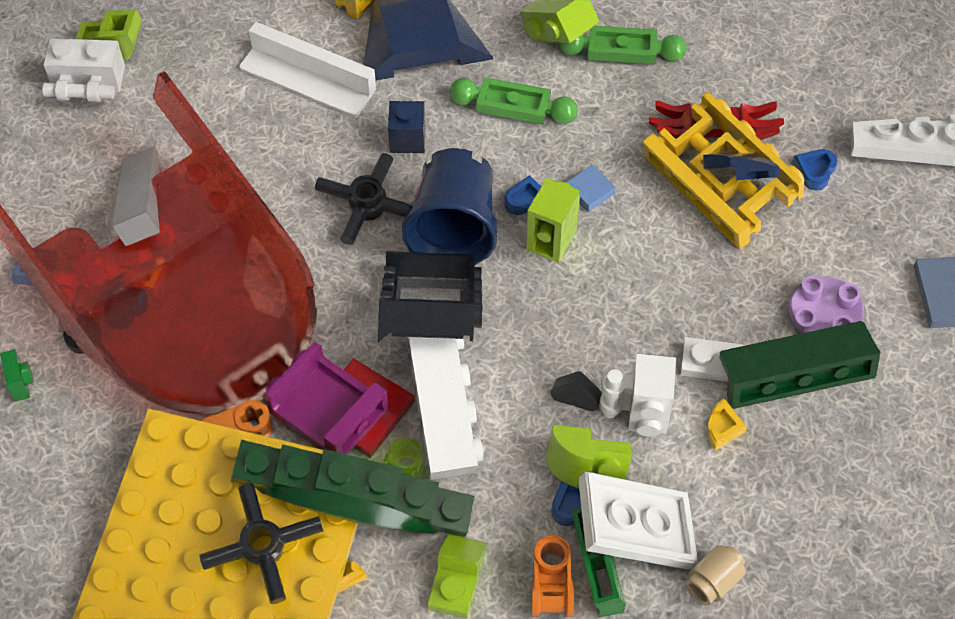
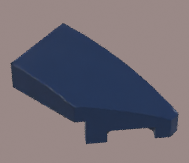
M739 152L703 155L704 169L735 167L736 181L780 177L779 166L758 155Z

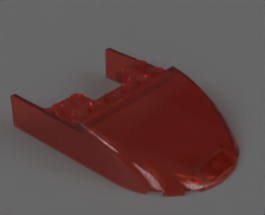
M163 71L157 75L153 100L189 146L191 154L151 179L157 198V207L161 212L158 215L160 233L125 246L123 241L118 239L101 250L91 235L85 230L68 228L32 248L0 205V240L59 319L60 327L90 360L107 375L137 396L162 407L192 414H219L244 401L263 400L269 383L275 377L282 376L291 367L293 359L301 350L309 348L317 318L313 290L315 285L307 262L297 245L168 74Z

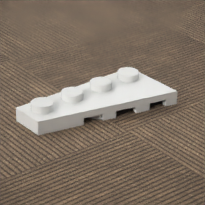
M955 114L949 115L947 120L931 121L929 116L915 117V120L911 123H901L898 119L853 122L851 128V156L955 166Z

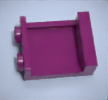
M316 342L307 350H301L295 356L291 367L282 376L275 377L269 383L264 395L269 413L318 449H326L346 455L389 409L387 390L375 382L370 388L362 384L323 355L322 346Z

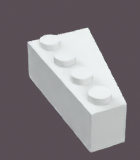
M406 337L408 353H411L412 379L417 388L416 400L419 418L423 425L422 436L430 480L477 473V462L484 461L481 439L473 438L471 424L477 423L474 400L467 401L465 386H471L468 364H460L458 350L464 349V340Z

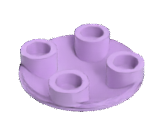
M810 275L805 277L793 292L789 303V314L798 331L806 333L863 321L864 304L860 297L861 291L855 284L846 283L833 277Z

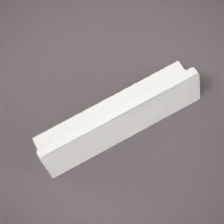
M255 22L249 30L252 49L239 66L240 71L354 118L359 116L376 91L375 71L370 67L258 22Z

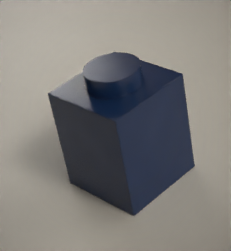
M389 101L388 137L390 153H425L426 123L424 101Z

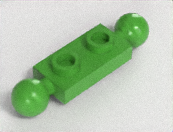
M593 26L590 28L589 36L582 34L571 43L559 42L560 49L568 55H576L583 49H588V60L655 64L656 54H661L667 61L675 62L683 58L687 49L684 39L678 35L672 34L666 36L663 40H657L656 29Z
M485 77L483 78L481 88L476 87L474 82L467 78L455 80L450 87L451 99L456 104L468 105L473 101H477V113L542 125L544 124L546 114L551 115L557 123L568 124L576 118L578 113L577 104L569 97L562 96L554 101H550L551 89Z

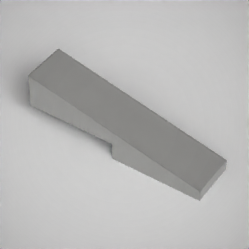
M155 146L122 159L112 227L125 246L160 233L157 198L162 196L159 156Z

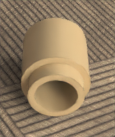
M716 545L689 572L690 577L685 582L686 587L704 605H710L713 601L719 602L746 575L745 560L735 548Z

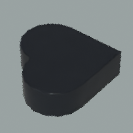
M581 371L557 378L550 392L551 397L555 401L571 406L574 405L587 411L597 410L602 395L599 388Z

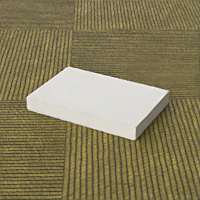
M586 471L578 478L586 551L687 570L693 569L698 564L687 492Z

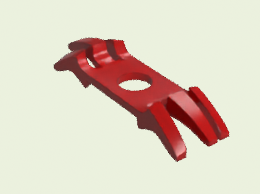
M655 101V109L672 119L649 117V124L656 127L657 133L665 128L675 139L697 123L692 118L690 103L674 106L662 101ZM777 101L760 106L742 103L740 107H729L731 113L739 121L745 120L750 124L755 132V136L760 140L779 134V127L784 125V118L759 119L776 111ZM712 129L703 137L719 138L724 132L721 129Z

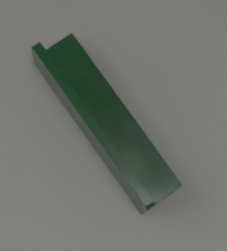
M857 321L720 351L719 359L728 377L727 399L732 409L874 379L877 375L880 351L865 323Z

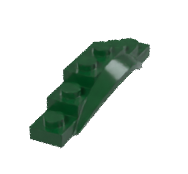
M245 440L240 442L230 481L241 485L253 483L254 487L265 495L310 511L355 523L429 534L443 532L465 537L468 533L475 497L438 487L439 482L403 474V468L326 449L321 454L283 444L281 449Z

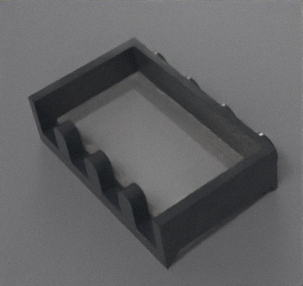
M386 251V266H384L382 291L379 298L378 342L389 333L397 337L463 339L464 336H469V341L473 342L474 328H482L483 310L482 267H475V256L473 254Z

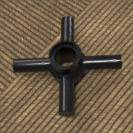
M382 153L371 175L357 177L350 186L318 177L315 184L316 191L348 200L349 207L353 211L340 237L344 244L353 245L364 221L378 218L383 211L405 217L410 204L386 197V192L382 187V183L394 160L391 155Z
M247 483L238 488L247 519V524L240 533L239 542L199 554L204 570L241 558H245L248 562L260 566L270 604H277L286 600L276 564L283 553L284 544L324 532L319 516L282 528L265 520L254 484ZM258 537H272L271 543L267 548L263 550L252 549V545Z

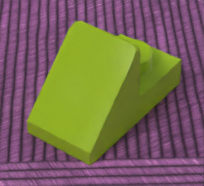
M448 534L437 556L438 569L427 604L429 610L468 618L487 543Z

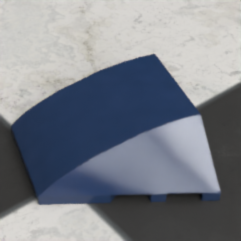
M451 0L373 1L363 65L374 69L375 81L393 78L394 70L458 59L460 65L493 60V56Z

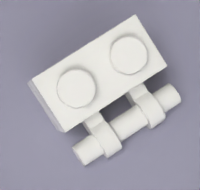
M50 38L44 62L50 83L43 84V96L56 97L57 100L69 101L70 97L87 98L89 102L113 99L115 92H120L125 68L118 41Z
M637 354L633 375L622 374L617 369L610 370L602 382L603 394L599 404L604 416L614 418L621 410L629 411L628 430L637 431L639 435L654 437L660 433L667 434L674 401L676 357Z

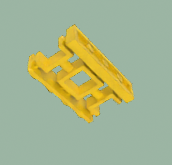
M706 92L701 96L702 102L700 104L695 103L691 106L692 118L697 123L677 139L665 128L659 132V137L654 133L643 141L644 156L740 250L750 242L751 234H757L761 230V220L754 213L775 196L787 207L793 204L794 199L799 201L804 197L805 180L802 173L795 166H788L780 159L777 150L770 143H763L755 136V132L745 120L739 121L731 113L729 106L723 99H715L709 92ZM714 122L724 134L711 144L703 136L713 129ZM693 146L700 154L690 161L689 168L679 156ZM726 151L729 153L739 152L758 155L777 164L780 177H772L773 180L761 190L751 182L754 179L736 181V175L723 185L708 169H704L703 155L720 154ZM740 191L748 200L738 208L737 214L725 202Z

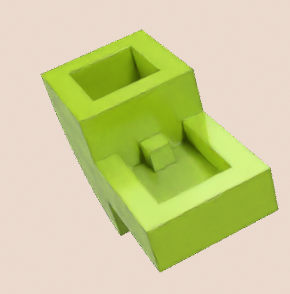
M136 9L105 11L102 21L81 22L76 39L118 41L123 60L126 61L133 54L142 26V20Z
M552 425L546 450V462L551 472L561 481L579 488L578 478L585 471L626 479L632 457L631 443L592 439L591 428Z

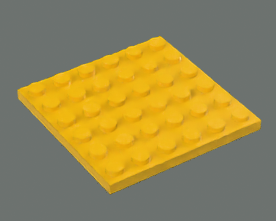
M148 408L72 619H330L358 523L295 506L265 495L255 488L265 520L282 528L319 516L324 532L284 544L283 553L276 564L286 600L277 604H270L260 566L248 562L245 558H241L204 570L199 554L239 542L240 533L247 524L238 491L241 484L230 482L241 440L281 449L283 444L321 454L323 450ZM258 537L254 541L252 549L263 550L267 548L271 543L272 537Z

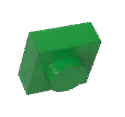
M15 349L0 353L6 385L14 401L17 402L30 398L28 384L34 383L29 362H21Z

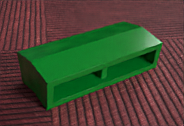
M582 509L572 510L594 605L597 607L599 617L624 613L626 604L614 557L600 553L591 554V552L586 551ZM607 568L613 594L602 597L596 570Z

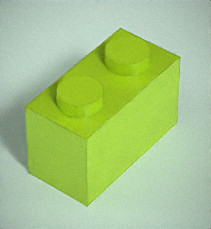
M535 0L520 11L524 21V29L534 41L571 43L600 22L590 0Z
M546 177L528 209L526 250L558 263L560 262L577 231L580 190L573 188L566 182H558Z

